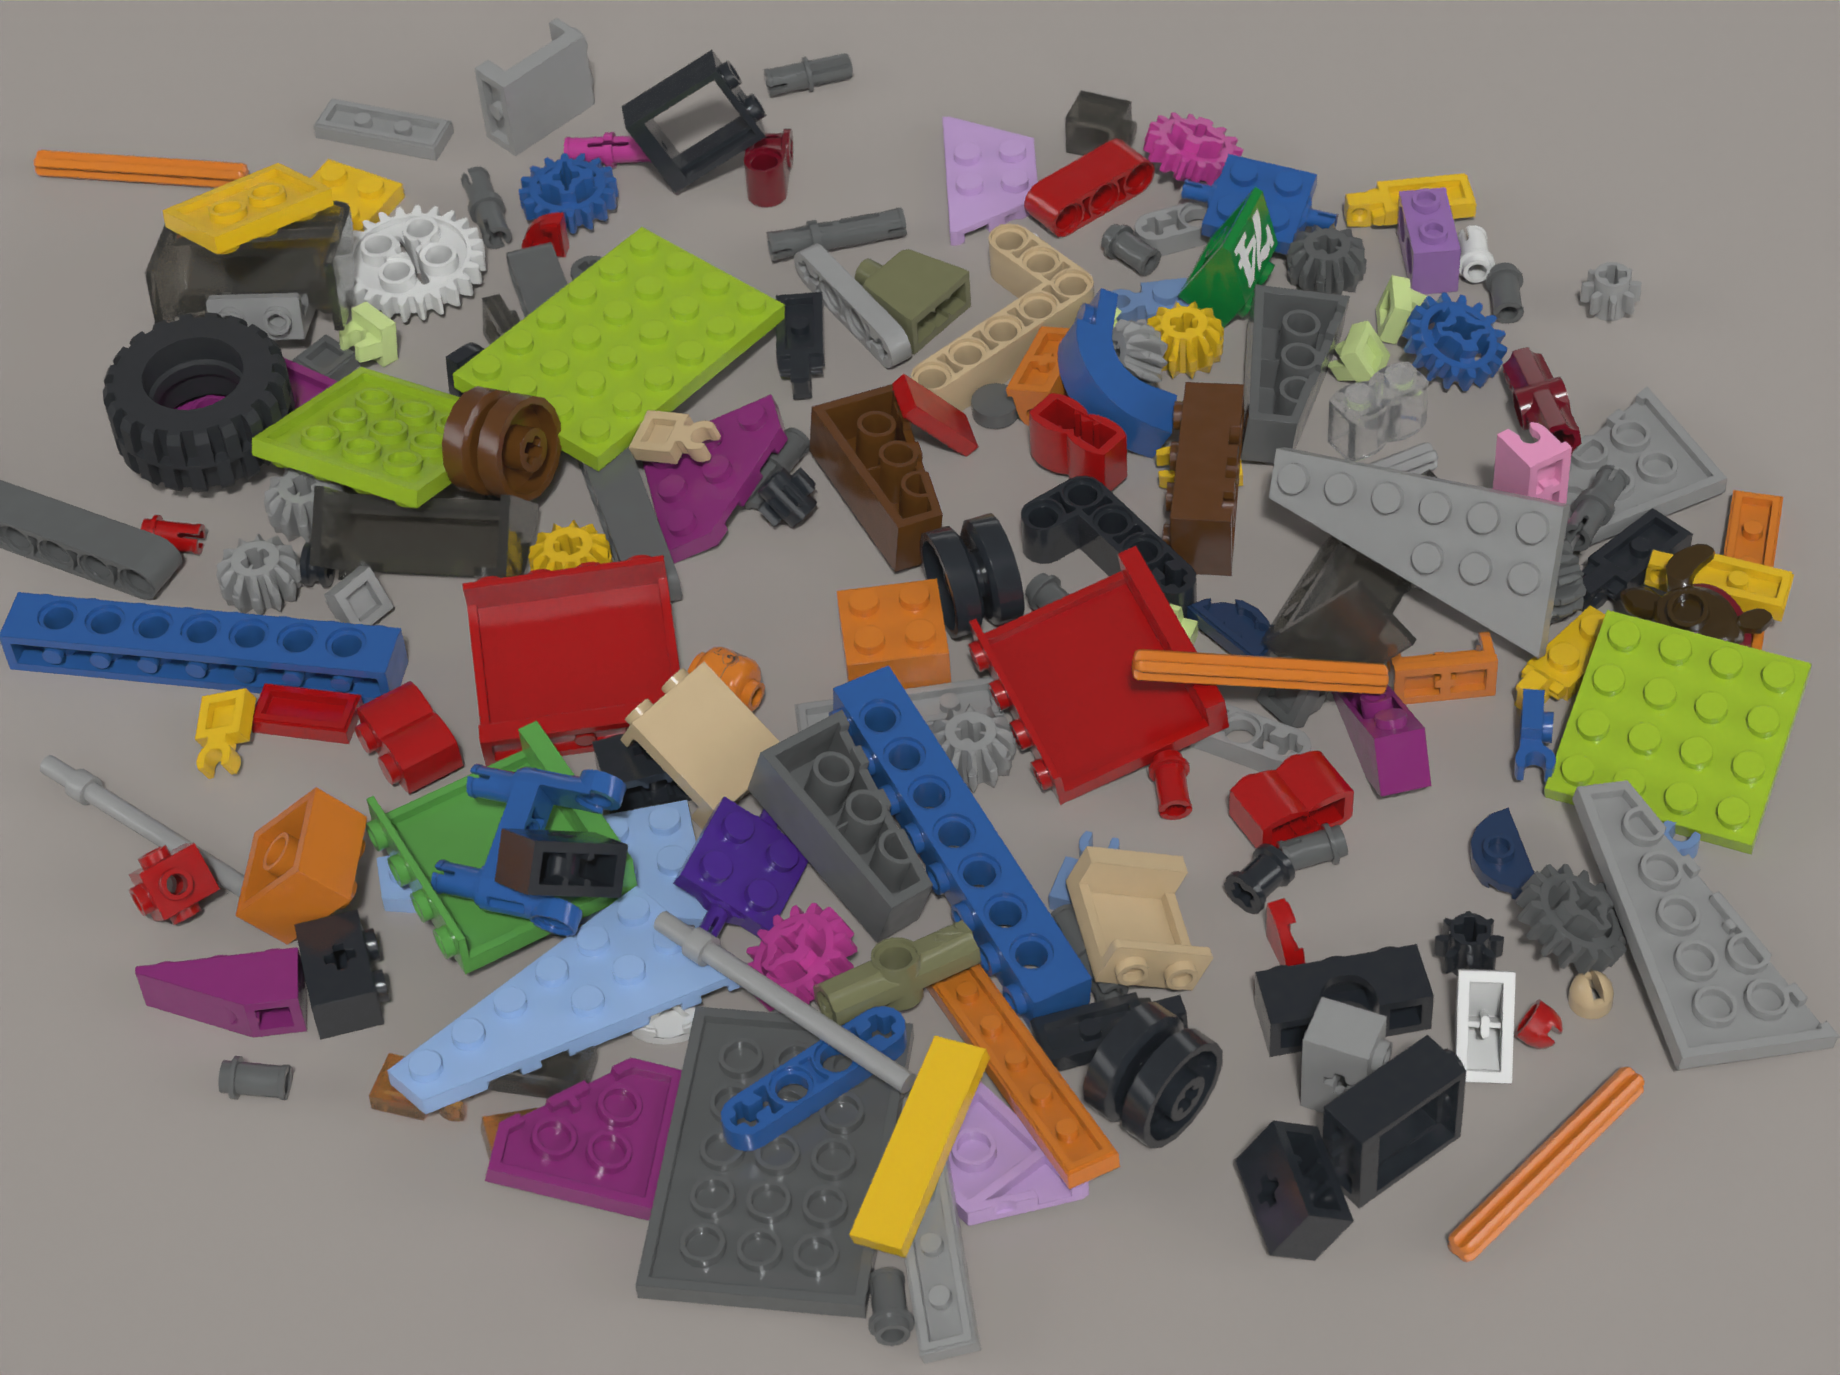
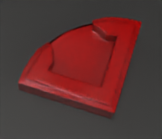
M549 213L535 219L526 231L521 249L551 242L557 257L566 258L570 246L564 213Z
M1285 898L1267 903L1266 937L1280 965L1304 964L1303 947L1298 948L1291 934V924L1296 923V919L1289 902H1286Z

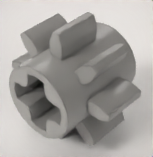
M1616 262L1603 263L1596 270H1588L1587 281L1582 282L1580 301L1590 303L1589 314L1595 315L1604 321H1616L1623 318L1626 313L1630 315L1634 313L1635 302L1640 301L1642 283L1640 281H1631L1632 269H1628L1625 265Z

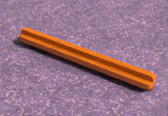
M39 150L37 151L36 158H34L36 174L45 177L217 188L249 175L248 166L239 162Z
M1149 649L1136 650L1132 659L1133 678L1139 681L1363 694H1383L1389 681L1388 669L1383 663Z
M1628 1066L1617 1070L1449 1234L1448 1248L1452 1254L1457 1255L1464 1262L1473 1261L1643 1094L1645 1080L1641 1074L1635 1073Z

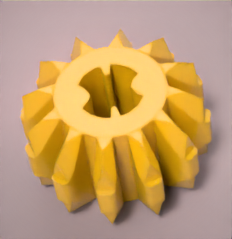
M1175 301L1172 309L1158 307L1157 314L1154 317L1148 318L1147 325L1161 332V340L1168 344L1167 350L1163 355L1168 364L1162 368L1161 372L1169 370L1172 379L1180 373H1186L1191 379H1193L1196 371L1210 373L1212 365L1221 360L1224 328L1221 320L1214 316L1212 308L1199 310L1196 301L1189 306H1181Z
M575 520L568 527H560L554 523L551 533H537L536 544L529 547L530 571L536 569L553 571L575 568L586 562H598L601 564L613 562L609 541L606 539L605 534H599L596 531L593 523L581 528Z

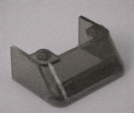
M333 201V206L317 212L314 218L288 224L279 228L276 234L264 238H255L241 244L238 250L228 254L217 255L166 228L164 225L145 270L155 324L163 320L170 323L175 321V318L180 315L191 313L194 317H204L205 313H207L206 301L210 295L298 293L307 294L308 303L311 307L319 309L323 313H332L335 331L344 330L354 300L353 222L350 206L345 202Z
M1430 469L1421 474L1437 478ZM1330 535L1322 544L1266 631L1262 642L1276 657L1291 656L1300 659L1383 663L1386 665L1388 660L1413 646L1417 640L1393 615V612L1405 593L1415 587L1419 591L1423 589Z
M314 486L310 566L339 571L338 580H343L359 566H369L373 573L460 578H482L486 576L504 578L525 575L528 555L530 553L529 547L532 546L537 527L538 504L512 495H501V501L431 498L418 508H406L397 505L395 501L377 495L350 494L326 486Z

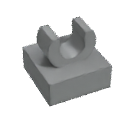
M359 566L324 594L327 599L325 602L335 618L339 619L341 623L373 625L394 607L369 566Z

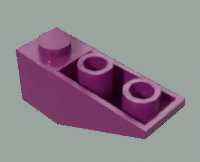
M1387 685L1386 691L1383 694L1331 692L1365 777L1381 797L1432 786L1425 727L1389 685Z
M298 947L286 949L272 948L261 952L236 955H215L210 958L178 962L164 961L158 964L135 967V974L146 1006L252 1038L307 1031V985Z

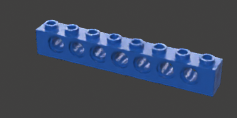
M18 592L0 632V642L11 670L227 691L246 688L251 693L261 694L264 684L267 683L359 694L362 697L363 704L401 686L409 662L401 628L299 619L287 616L278 617L241 612L203 610L191 607L182 608L146 603L107 601L96 598L54 596L51 594Z
M889 665L833 688V711H830L828 716L843 710L850 724L848 732L855 746L861 745L868 758L869 765L867 769L877 789H884L891 803L890 814L895 816L901 828L905 830L917 855L919 854L925 863L926 873L933 884L932 889L937 895L944 894L949 901L954 923L963 920L972 930L975 942L980 949V964L988 976L995 974L1003 987L1002 993L1004 998L1018 1017L1021 1016L1031 1031L1030 1020L1032 1018L1090 1004L1092 977ZM973 885H984L986 887H974ZM998 925H1010L1012 927L1003 928ZM1025 965H1035V966H1037L1038 968L1030 969V968H1025V967H1023V966H1025Z

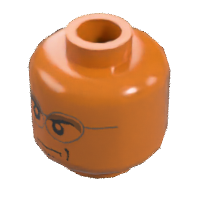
M713 647L706 653H699L693 659L687 671L689 674L701 663L705 662L750 711H754L760 705L764 696L765 685L761 682V669L755 660L726 647Z

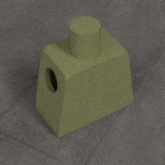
M910 249L901 250L884 265L867 258L859 264L855 272V280L903 328L909 339L913 355L971 307L969 271Z

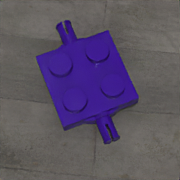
M724 796L716 805L673 884L694 896L703 908L707 910L699 927L706 931L709 930V933L715 937H718L725 922L741 926L758 938L757 932L760 929L769 931L774 926L773 917L777 914L780 916L808 863V860L789 837L777 828L778 824L765 809H763L760 816L753 815Z

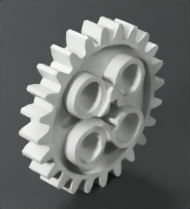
M416 205L410 214H405L401 207H397L394 217H389L385 213L380 212V222L375 224L368 220L362 221L364 232L351 230L349 232L351 242H341L342 254L336 255L338 266L336 272L345 299L352 298L353 307L366 301L376 309L382 310V313L389 318L395 313H400L402 322H407L411 313H417L422 320H425L427 310L434 309L442 315L444 314L443 304L447 302L457 307L460 306L459 294L472 296L474 294L472 284H481V272L486 271L483 239L479 238L477 227L470 228L466 217L456 221L455 211L453 210L440 216L438 206H434L427 214L422 213L420 205ZM400 242L406 249V252H402ZM416 273L421 274L422 283L417 278Z

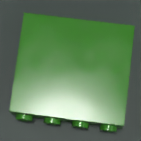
M537 721L518 729L522 751L487 766L516 772L518 769L528 766L566 775H574ZM470 774V775H468V776H472V777H474V778H479V775H475V774ZM468 776L387 813H384L374 796L367 798L371 821L366 822L365 828L373 846L378 852L386 849L390 855L387 858V862L397 884L400 887L409 885L413 892L410 893V899L418 917L423 923L429 920L432 921L436 928L433 930V935L442 955L446 959L454 956L465 975L551 934L535 926L529 919L482 910L472 899L448 894H436L431 886L433 872L444 875V871L435 868L436 863L441 859L477 868L485 865L507 803L469 797L466 788ZM553 805L545 830L595 832L620 841L602 814ZM628 852L621 896L637 886L633 859ZM554 896L580 908L583 913L581 919L608 907L619 899Z

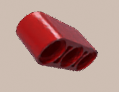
M1122 139L1110 140L1034 184L1026 195L1024 202L1025 211L1056 236H1068L1146 190L1154 177V164Z

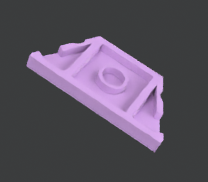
M942 117L951 246L965 243V233L985 226L991 232L997 226L1030 216L1025 211L1024 202L1028 191L1038 182L1034 138L953 117Z
M980 1081L949 1154L958 1216L968 1226L1082 1200L1088 1196L1089 1182L1087 1181L1069 1190L1018 1116Z

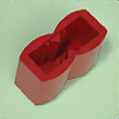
M1050 393L1029 411L1031 455L1041 466L1056 473L1068 474L1070 479L1076 476L1094 477L1110 491L1127 478V435L1118 424L1108 418L1088 414L1087 410L1079 402L1057 393Z
M412 681L356 708L361 723L354 727L356 735L368 754L376 751L380 756L377 758L379 766L391 785L399 782L402 788L410 794L464 766L458 743L441 717L433 711L422 692Z
M1309 751L1288 757L1276 770L1252 773L1242 777L1230 789L1229 815L1255 848L1265 843L1277 847V841H1285L1321 830V824L1328 823L1330 827L1345 823L1353 816L1354 791L1321 751Z

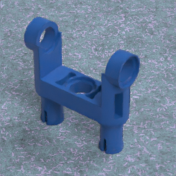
M474 764L470 772L479 775V778L468 776L466 785L468 796L507 803L485 865L477 868L441 859L436 863L435 868L444 871V875L433 872L431 886L436 894H448L472 899L482 910L526 918L535 926L547 932L561 936H574L583 915L582 910L576 905L554 896L526 895L495 882L502 828L545 830L553 805L602 814L603 810H618L627 789L626 784L609 773L592 769L583 770L579 777L528 766L520 768L516 772L486 767L482 764Z

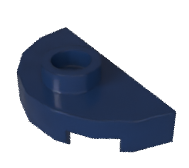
M1211 598L1203 599L1187 606V619L1198 621V628L1230 654L1270 657L1272 650L1270 622L1258 608L1239 599H1235V604L1227 602L1211 603Z
M1509 808L1489 814L1476 826L1470 842V860L1473 872L1485 887L1489 888L1492 885L1500 891L1511 893L1512 899L1516 900L1523 892L1521 889L1523 885L1534 874V870Z

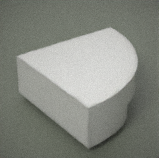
M680 1005L655 1014L651 1016L648 1025L631 1031L632 1036L647 1043L660 1045L687 1041L690 1036L695 1007L682 1010Z

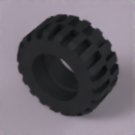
M191 313L180 315L177 321L167 323L166 320L153 324V330L146 334L141 331L130 340L129 348L123 346L113 359L114 365H110L104 378L103 401L118 452L123 456L125 464L133 472L141 474L143 479L156 485L164 482L165 487L170 490L182 492L184 487H189L194 492H207L211 486L221 485L222 489L234 486L235 480L244 476L248 480L260 472L261 465L265 463L269 466L272 463L271 461L252 456V438L294 411L295 401L281 349L275 340L268 337L265 331L254 324L248 326L247 321L231 315L228 319H223L218 313H205L204 317H194ZM209 394L228 395L222 400L206 407L191 410L173 409L180 403L194 397Z

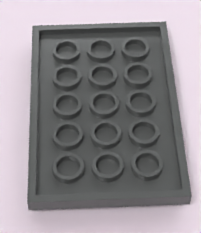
M696 1006L635 1284L638 1298L866 1318L870 1297V1275L875 1268L877 1250L853 1243L849 1233L901 1115L904 1094L873 1074L765 1146L754 1151L734 1149L726 1142L723 1136L721 1110L724 1104L730 1098L821 1039L782 1013ZM905 1023L907 1046L904 1053L894 1060L907 1070L909 1069L914 1039L912 1023ZM878 1030L872 1032V1037L878 1034L884 1036L885 1038H889L892 1036L891 1032L885 1035L880 1033ZM833 1055L827 1058L822 1066L828 1071L841 1072L852 1064V1060L847 1056ZM789 1084L779 1090L777 1095L785 1101H797L802 1099L808 1090L802 1085ZM766 1101L763 1102L764 1108L768 1106V1102ZM741 1118L737 1123L738 1125L746 1123L752 1127L757 1124V1121L748 1122L745 1118Z

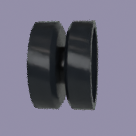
M993 513L964 520L960 536L950 526L921 533L919 541L920 555L925 579H937L945 630L952 638L971 634L972 631L969 623L971 620L977 619L981 627L984 615L994 625L1010 622L1023 616L1025 602L1018 565L1008 537Z
M1144 1002L1130 1010L1119 1020L1099 1045L1084 1080V1100L1090 1107L1110 1121H1122L1123 1128L1150 1149L1162 1148L1175 1140L1190 1126L1206 1105L1220 1075L1223 1065V1050L1215 1041L1197 1029H1184V1024L1178 1016L1157 1002Z

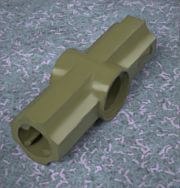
M963 920L915 941L902 937L888 938L875 945L871 951L870 961L814 985V998L821 1013L839 1025L851 1021L873 1007L886 1006L897 1011L911 1009L922 1000L925 987L981 963L980 949L975 942L972 930Z

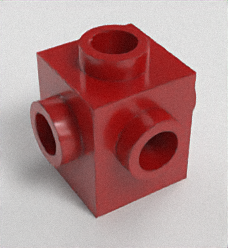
M195 843L182 844L172 851H169L166 844L137 859L141 868L129 874L134 884L129 889V893L140 913L144 917L151 914L154 921H165L170 918L173 925L201 911L202 909L198 901L220 890ZM169 877L171 878L173 883L170 892L168 891L166 885Z

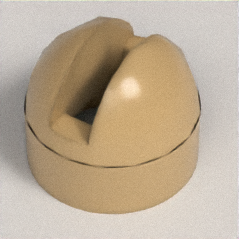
M1591 970L1585 975L1583 973L1577 974L1569 988L1568 1003L1571 1010L1576 1015L1585 1019H1599L1607 1015L1612 1008L1614 997L1611 980L1605 974L1596 970ZM1591 988L1597 990L1600 996L1599 999L1594 1000Z

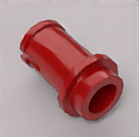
M154 515L152 519L145 518L142 522V530L167 539L180 552L200 555L203 551V543H198L199 540L189 538L205 539L204 524L164 521L161 515Z
M1165 750L1157 753L1152 758V763L1148 767V773L1151 780L1156 784L1160 816L1167 820L1185 818L1192 812L1186 779L1190 773L1189 762L1183 758L1180 752L1175 750Z

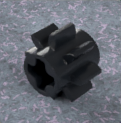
M781 467L758 489V494L764 499L759 505L758 511L773 526H776L783 519L790 527H793L816 506L817 501L810 495L815 490L814 486L816 483L801 467L793 475L784 467Z
M1466 911V913L1456 916L1453 920L1443 919L1442 934L1435 936L1434 955L1445 957L1444 972L1446 974L1452 972L1458 976V969L1495 970L1496 957L1503 956L1504 937L1493 935L1494 920L1492 918L1485 919L1479 914Z

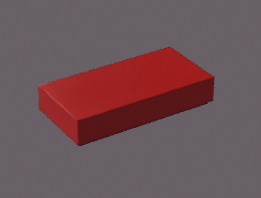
M906 374L901 375L892 383V389L903 418L962 456L967 457L979 447L965 413Z
M265 683L254 709L252 733L349 744L355 731L354 727L359 720L356 708L363 705L362 697L359 694Z

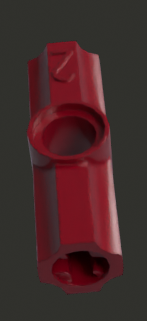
M1529 347L1512 351L1511 357L1502 364L1505 382H1507L1508 388L1512 393L1515 413L1522 431L1528 430L1531 422L1543 425L1561 443L1566 441L1572 447V457L1573 451L1582 442L1579 426H1577L1571 414L1570 402L1562 378L1560 376L1553 377L1542 354L1532 352Z

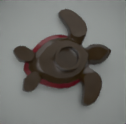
M1707 544L1688 546L1670 558L1666 565L1665 573L1667 593L1663 596L1657 594L1651 588L1639 586L1620 592V600L1624 609L1634 617L1644 620L1648 619L1652 622L1751 647V634H1761L1773 622L1771 613L1765 609L1756 608L1743 613L1737 602L1724 590L1705 583L1693 584L1696 574L1714 559L1715 551Z

